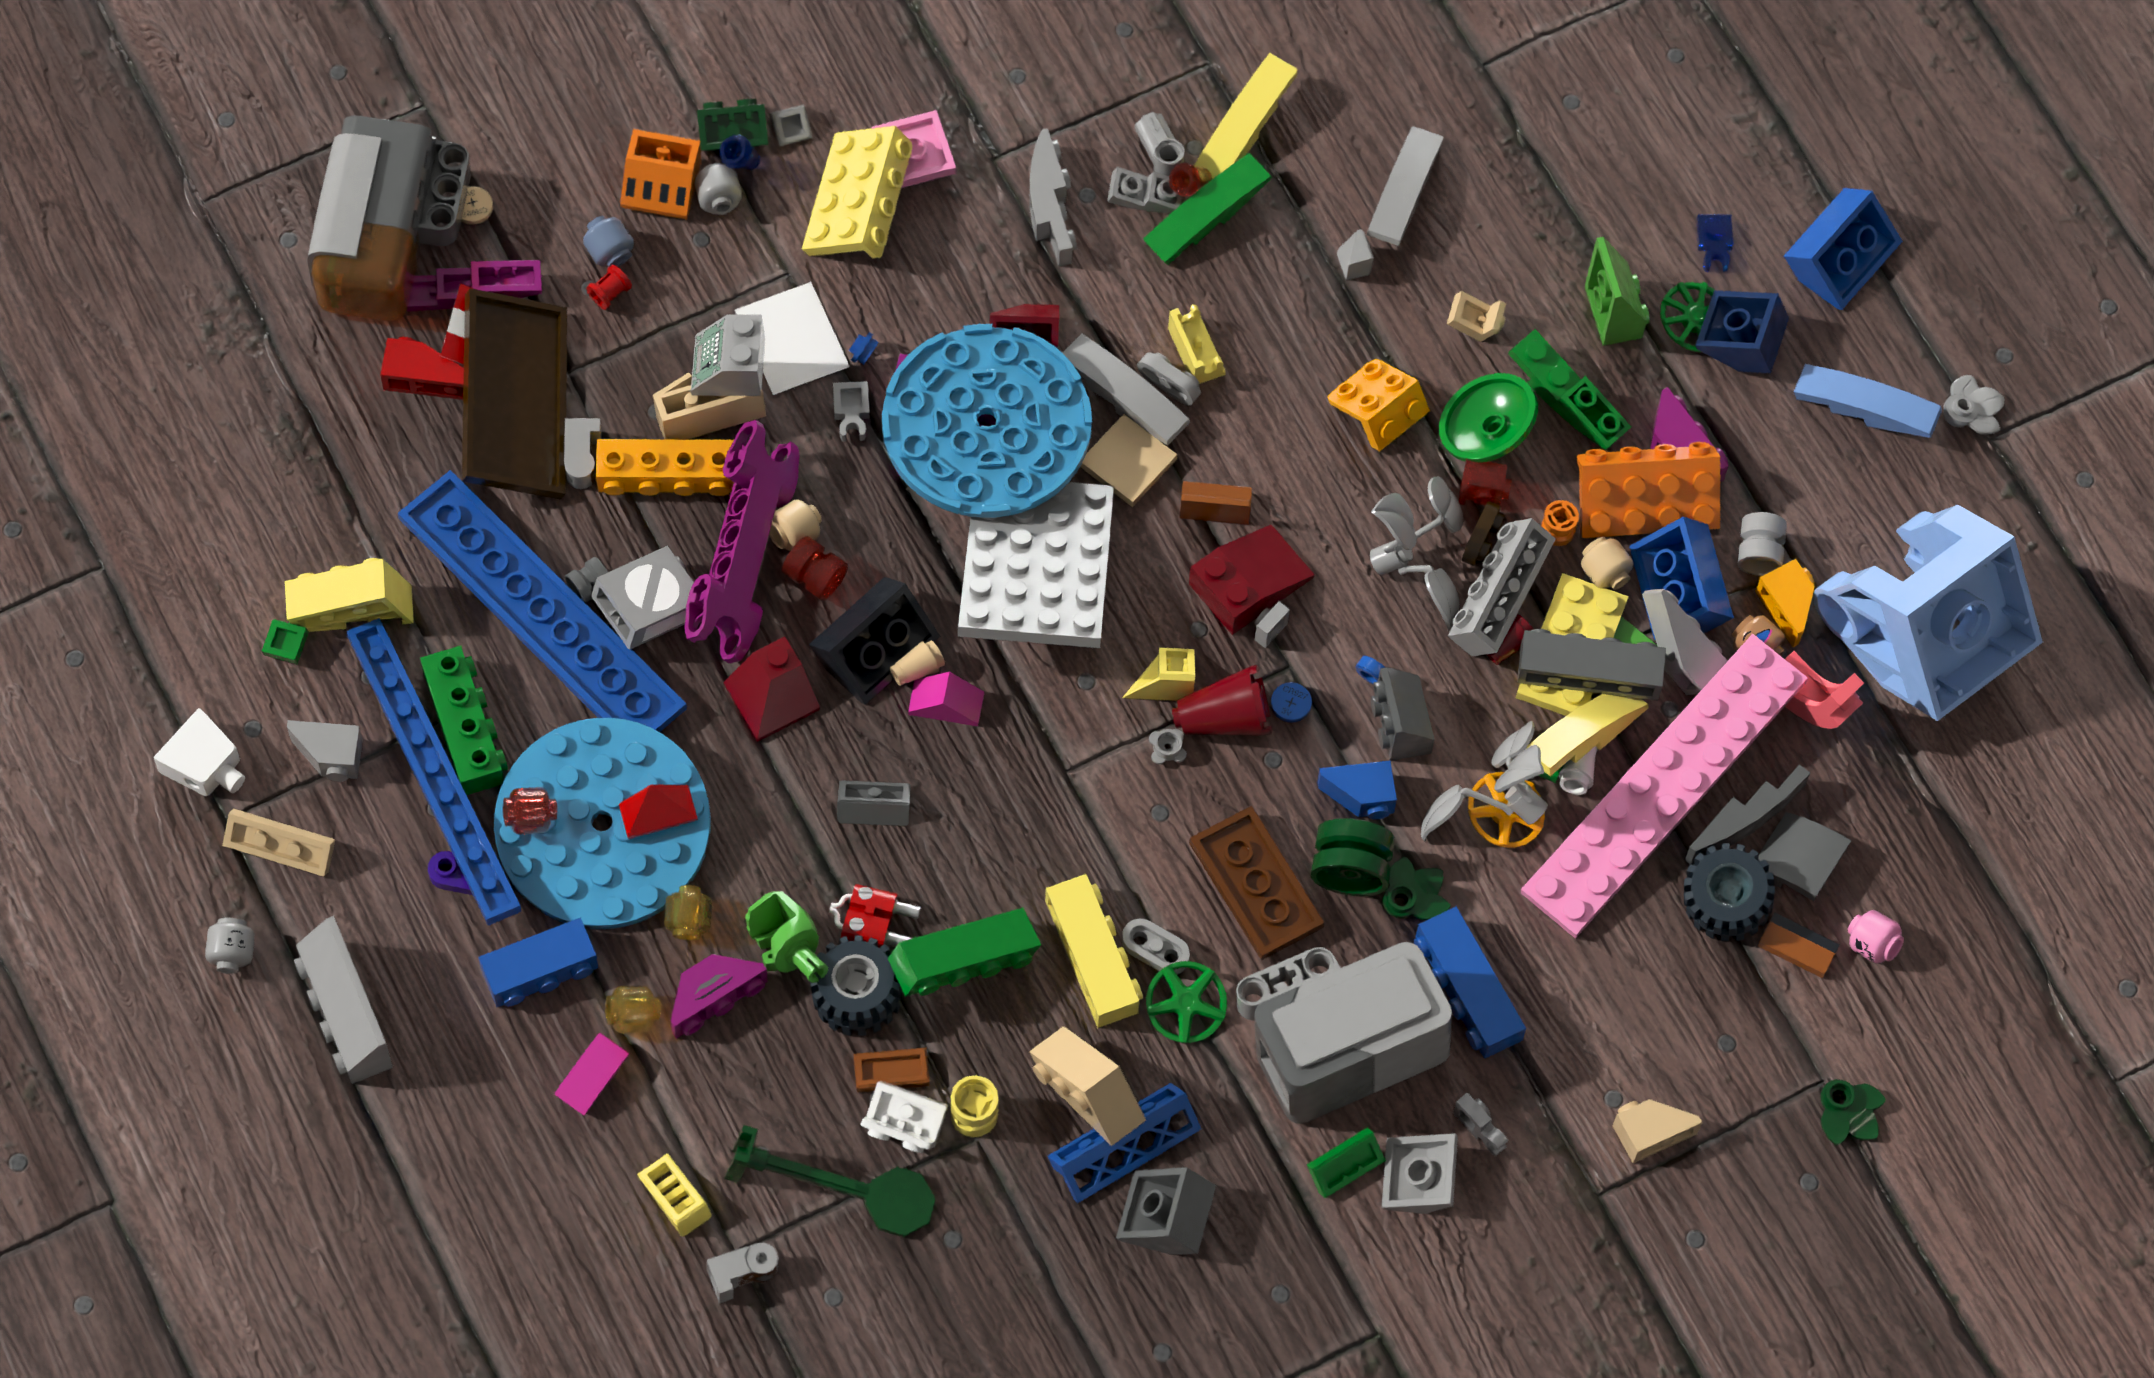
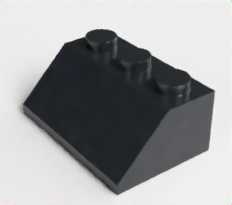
M884 577L816 637L809 646L826 671L858 701L865 705L894 679L890 671L891 666L895 665L896 662L921 641L924 643L931 640L935 642L941 636L906 583Z

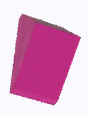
M951 672L917 679L914 681L908 715L978 727L984 691Z

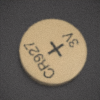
M468 187L461 221L472 225L482 223L492 213V198L482 188Z

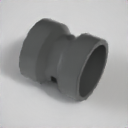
M594 556L585 562L584 568L581 570L574 569L566 574L565 580L569 588L583 602L587 603L593 599L591 595L597 577L608 573L602 562Z

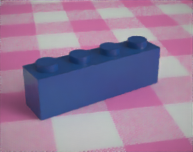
M1457 906L1418 924L1414 944L1419 947L1424 957H1427L1441 989L1444 988L1450 997L1448 1002L1454 1017L1457 1020L1462 1019L1467 1027L1466 1036L1471 1047L1475 1051L1479 1049L1484 1059L1523 1041L1526 1027Z

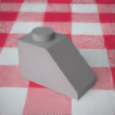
M288 720L287 729L291 742L321 776L338 782L346 781L348 778H358L363 742L360 726Z

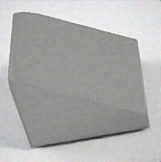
M804 105L769 113L779 146L813 138Z

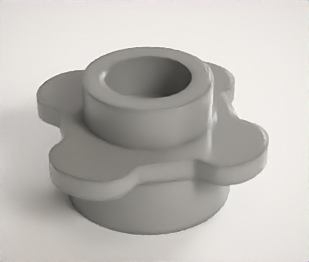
M1163 729L1152 732L1149 736V742L1153 745L1154 751L1151 756L1152 761L1158 765L1171 760L1178 763L1184 761L1186 751L1182 748L1183 732L1179 729ZM1166 744H1169V745L1171 746V748H1170V749H1165L1164 746H1165Z

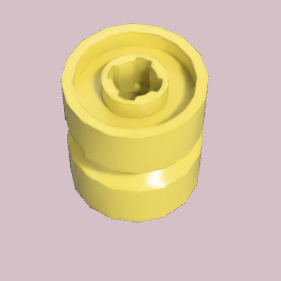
M975 1075L959 1080L953 1087L950 1111L951 1122L961 1134L969 1137H981L989 1133L996 1125L999 1099L998 1091L994 1084L987 1078Z

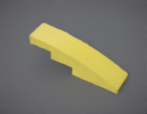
M1269 53L1226 113L1193 166V170L1212 180L1243 158L1259 138L1261 128L1277 109L1279 99L1297 77L1298 69Z
M1608 694L1599 695L1548 728L1532 741L1526 749L1534 744L1541 749V763L1544 772L1551 776L1567 761L1571 760L1576 763L1595 746L1599 750L1605 747L1648 709V703L1640 698Z

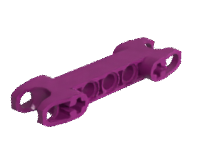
M757 420L743 424L727 452L723 474L733 481L734 484L710 574H703L695 580L690 589L686 604V638L693 643L706 640L712 633L714 626H716L721 636L720 654L722 660L729 664L743 659L759 630L763 610L760 605L752 601L774 512L776 508L780 509L791 501L798 481L800 456L798 446L791 441L787 444H779L770 457L765 448L766 433L764 426ZM739 639L738 645H737L736 648L734 649L735 644H736L737 640Z

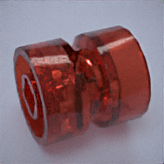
M805 536L797 542L782 566L783 574L798 584L805 582L806 590L822 601L828 599L836 591L848 570L847 562L832 552L825 554V547L809 536Z

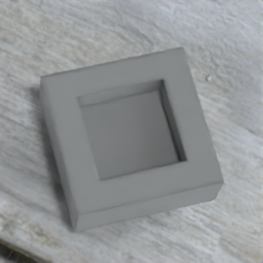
M1279 601L1271 610L1268 608L1264 609L1255 621V641L1266 648L1288 624L1290 609Z

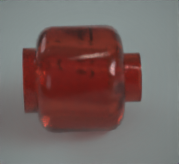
M543 787L516 788L510 792L509 798H504L503 800L504 824L506 827L510 826L517 835L545 833L549 830L551 820H557L556 799H550L547 790Z

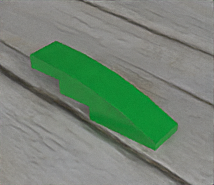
M1248 153L1195 192L1157 225L1143 240L1169 265L1192 242L1197 245L1220 222L1224 225L1273 177Z

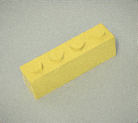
M1087 874L1046 888L1045 902L1097 1028L1138 1014L1139 1000L1143 999L1142 991L1136 979L1131 980L1126 968H1129L1130 965L1127 954L1123 947L1117 948L1113 939V936H1116L1115 926L1110 915L1105 917L1100 908V905L1103 904V899L1097 884L1091 885Z

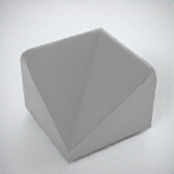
M1361 229L1357 230L1337 250V256L1346 281L1370 275L1374 257L1366 235Z

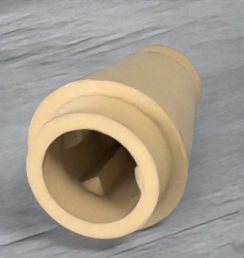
M932 640L927 643L921 641L896 662L895 665L891 666L890 671L897 684L901 686L904 683L939 673V668L945 665V661L939 648Z

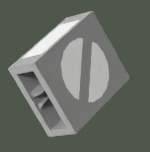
M665 546L597 577L591 597L630 650L685 625L686 604L694 582L687 574L682 560L675 556L668 546Z

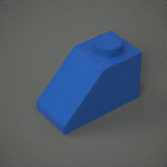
M1390 761L1319 769L1318 789L1357 817L1368 816L1370 819H1382L1389 814H1394L1397 798Z

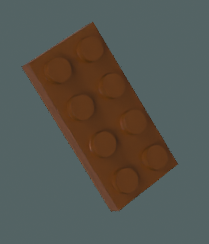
M1252 806L1190 837V846L1261 961L1324 928L1323 919Z

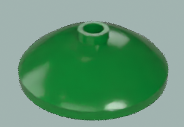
M1495 373L1479 377L1460 388L1444 407L1439 422L1440 439L1447 451L1461 461L1483 463L1503 457L1516 449L1531 432L1538 414L1536 395L1529 384L1516 375Z

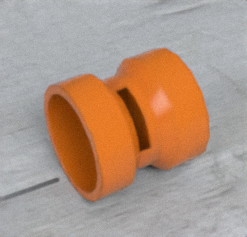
M1566 500L1553 501L1547 506L1541 526L1556 538L1553 546L1567 545L1572 541L1579 521L1578 510L1572 503Z

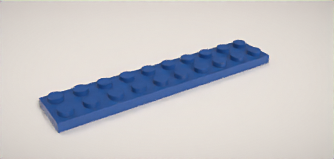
M451 470L397 513L399 520L598 718L625 719L638 722L661 732L687 710L686 702L632 649L629 650L622 639Z

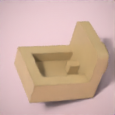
M1461 291L1454 296L1447 325L1481 342L1499 333L1505 323V316L1503 314L1506 303L1499 300L1492 305H1488Z

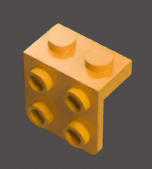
M1379 359L1366 363L1358 372L1341 383L1328 395L1330 405L1361 421L1371 447L1379 452L1430 412L1419 381Z

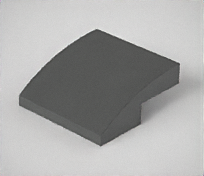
M1786 812L1759 853L1758 859L1760 861L1765 859L1769 864V872H1772L1774 876V885L1781 888L1785 884L1814 901L1846 852L1851 840L1819 823Z

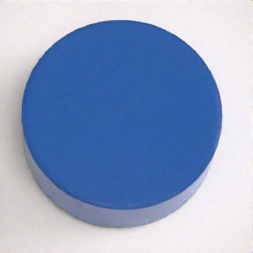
M1362 656L1355 668L1356 672L1363 679L1373 685L1374 682H1378L1380 668H1385V666L1371 657Z

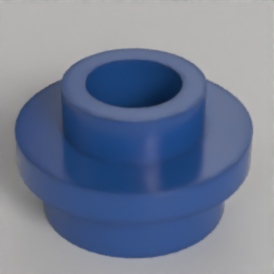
M869 332L866 337L861 334L858 335L849 349V352L854 354L850 361L853 363L858 361L863 365L866 363L879 343L872 338L874 334Z

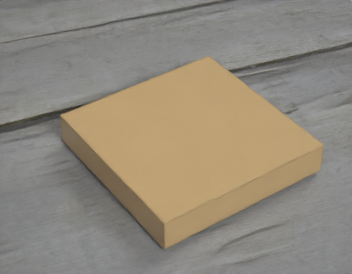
M1123 414L1086 453L1080 467L1103 485L1114 487V494L1133 507L1177 460V454Z

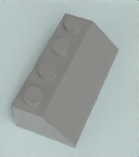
M334 916L329 917L296 945L300 957L294 959V963L301 980L308 978L312 989L306 992L314 1012L321 1009L325 1021L319 1024L327 1043L335 1042L338 1053L333 1054L337 1069L340 1075L347 1073L351 1084L391 1069L393 1066L387 1044Z

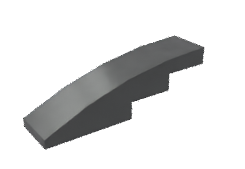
M1798 765L1778 789L1766 781L1745 806L1733 797L1689 847L1685 861L1693 864L1698 854L1701 853L1703 856L1707 854V848L1715 846L1716 851L1721 850L1722 843H1730V846L1754 833L1781 812L1806 786L1810 772L1801 765Z

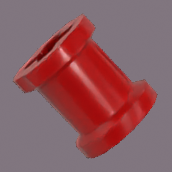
M613 264L607 268L608 273L595 284L590 283L586 288L590 298L604 310L610 307V302L622 291L627 292L632 288V284L626 274Z

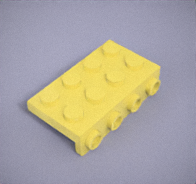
M896 126L835 133L802 246V250L808 256L864 250L872 258L882 257L908 162L912 154V142Z

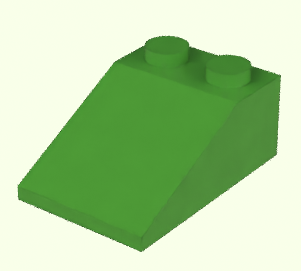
M1604 237L1596 238L1585 290L1602 345L1640 339L1643 337L1646 324H1649V312L1646 304H1641L1638 296L1640 294L1638 277L1636 274H1631L1628 262Z

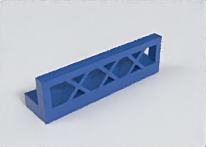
M1169 1083L1137 1102L1146 1121L1112 1146L1095 1129H1092L1048 1155L1047 1157L1052 1167L1063 1176L1073 1199L1077 1203L1081 1202L1200 1131L1202 1128L1185 1092L1174 1084ZM1183 1110L1189 1124L1177 1131L1168 1130L1171 1116ZM1148 1130L1157 1132L1152 1146L1145 1150L1136 1148L1141 1134ZM1116 1149L1126 1151L1120 1165L1115 1168L1105 1166L1109 1153ZM1086 1167L1094 1169L1091 1182L1079 1189L1073 1175Z

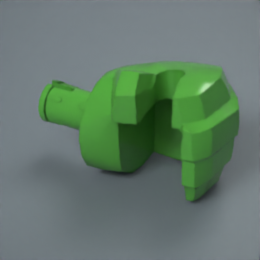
M782 891L765 894L748 909L745 919L749 935L752 939L756 940L761 950L771 947V950L762 954V960L767 971L778 970L785 973L799 968L810 983L819 981L814 975L815 972L821 979L827 974L828 966L814 954L818 946L819 937L813 920L794 900Z

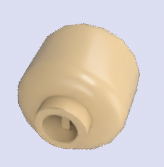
M797 499L793 500L774 512L769 535L777 547L793 552L797 551L819 537V523L822 522L821 515L814 505H807L804 501Z
M1600 537L1583 550L1582 569L1596 587H1612L1613 590H1617L1630 580L1631 577L1628 574L1633 568V560L1617 539L1610 538L1606 540L1605 537Z

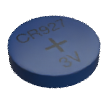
M1284 683L1278 686L1272 694V711L1282 721L1291 723L1301 721L1311 710V695L1304 686L1298 683Z

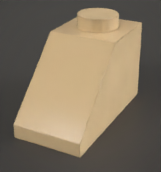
M1649 1099L1640 1104L1637 1101H1632L1622 1106L1618 1110L1613 1128L1634 1164L1697 1135L1702 1121L1697 1115Z

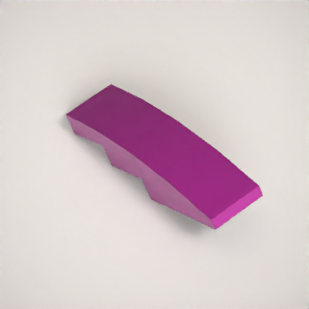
M540 260L471 261V268L436 269V275L401 276L402 311L453 309L460 283L477 290L517 298L542 294Z

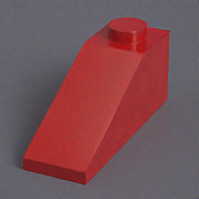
M387 338L380 376L383 390L463 400L464 368L454 361L440 356L441 353L413 338Z

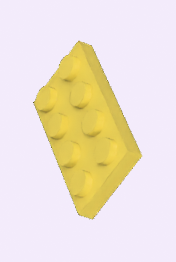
M1562 573L1541 629L1548 630L1551 634L1559 635L1579 633L1586 636V638L1599 640L1609 637L1614 638L1629 596L1607 588H1598L1595 584ZM1520 684L1516 698L1567 716L1575 709L1589 702L1593 693Z

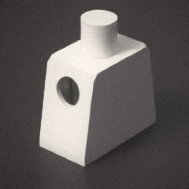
M199 708L153 757L161 774L204 796L210 795L219 784L229 792L235 793L245 781V776L235 769L240 761L237 748Z

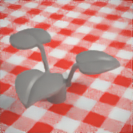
M1436 476L1431 478L1428 483V495L1433 508L1439 515L1434 521L1416 532L1413 527L1414 518L1412 511L1400 494L1391 493L1386 495L1375 505L1371 513L1387 526L1395 540L1370 551V560L1373 568L1379 575H1385L1397 569L1400 575L1407 572H1425L1424 578L1427 589L1441 613L1448 631H1450L1454 625L1453 619L1460 606L1459 596L1452 580L1442 568L1434 570L1430 565L1408 566L1409 560L1413 558L1411 549L1415 547L1417 538L1437 527L1443 521L1451 533L1459 531L1463 526V511L1458 499L1448 488L1445 481L1441 477Z
M1532 720L1507 737L1492 757L1491 763L1495 768H1499L1505 763L1508 767L1494 786V790L1498 793L1510 788L1505 795L1508 803L1504 804L1469 788L1462 789L1460 785H1455L1441 794L1428 809L1421 827V838L1425 842L1430 832L1447 821L1458 810L1465 797H1473L1497 807L1509 816L1515 812L1528 825L1536 822L1544 814L1548 804L1525 782L1530 778L1544 774L1541 763V749L1536 744L1526 749L1535 730V723Z

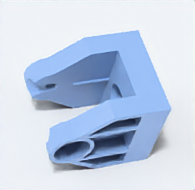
M1959 505L1934 514L1926 511L1920 512L1896 530L1903 541L1909 544V550L1904 560L1915 572L1902 582L1880 568L1872 566L1853 574L1844 571L1838 572L1813 592L1814 605L1825 625L1847 645L1884 689L1936 721L1940 720L2043 643L2015 537ZM1956 619H1958L1961 623L1952 631Z

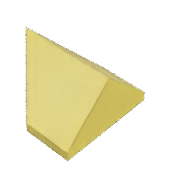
M1159 648L1158 656L1122 698L1177 701L1193 693L1195 684L1194 649Z

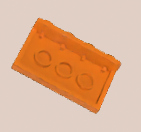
M1694 442L1689 447L1677 448L1673 445L1661 444L1655 446V449L1641 450L1638 447H1624L1619 452L1591 449L1586 451L1585 454L1577 455L1580 487V535L1582 538L1652 534L1682 517L1706 523L1709 529H1720V455L1716 448L1710 446L1709 443Z

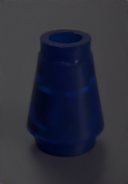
M730 136L721 144L720 157L726 166L736 169L754 170L760 164V155L744 136Z

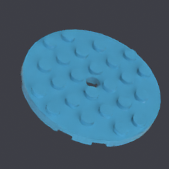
M992 324L963 326L962 330L945 335L942 332L916 347L893 374L886 390L882 411L884 444L894 468L906 484L919 496L942 509L956 514L980 518H996L1022 513L1043 504L1058 494L1080 468L1088 450L1092 426L1090 399L1081 382L1080 374L1069 359L1055 346L1033 333L1015 327L1013 330L992 327ZM983 414H990L997 421L995 425H982L980 427L977 419Z
M592 718L572 722L554 729L534 742L520 755L506 775L499 791L494 814V834L498 854L506 874L518 892L545 915L563 923L581 917L584 926L591 929H613L636 924L651 918L675 902L677 896L686 888L690 881L694 880L706 856L705 852L711 832L710 806L705 786L699 772L685 752L672 740L653 728L638 722L618 718ZM649 785H689L698 820L628 839L619 804ZM598 814L608 815L612 818V826L608 830L597 831L593 828V821Z

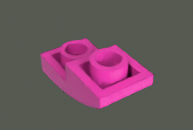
M600 1032L571 1069L554 1095L582 1115H586L630 1053Z

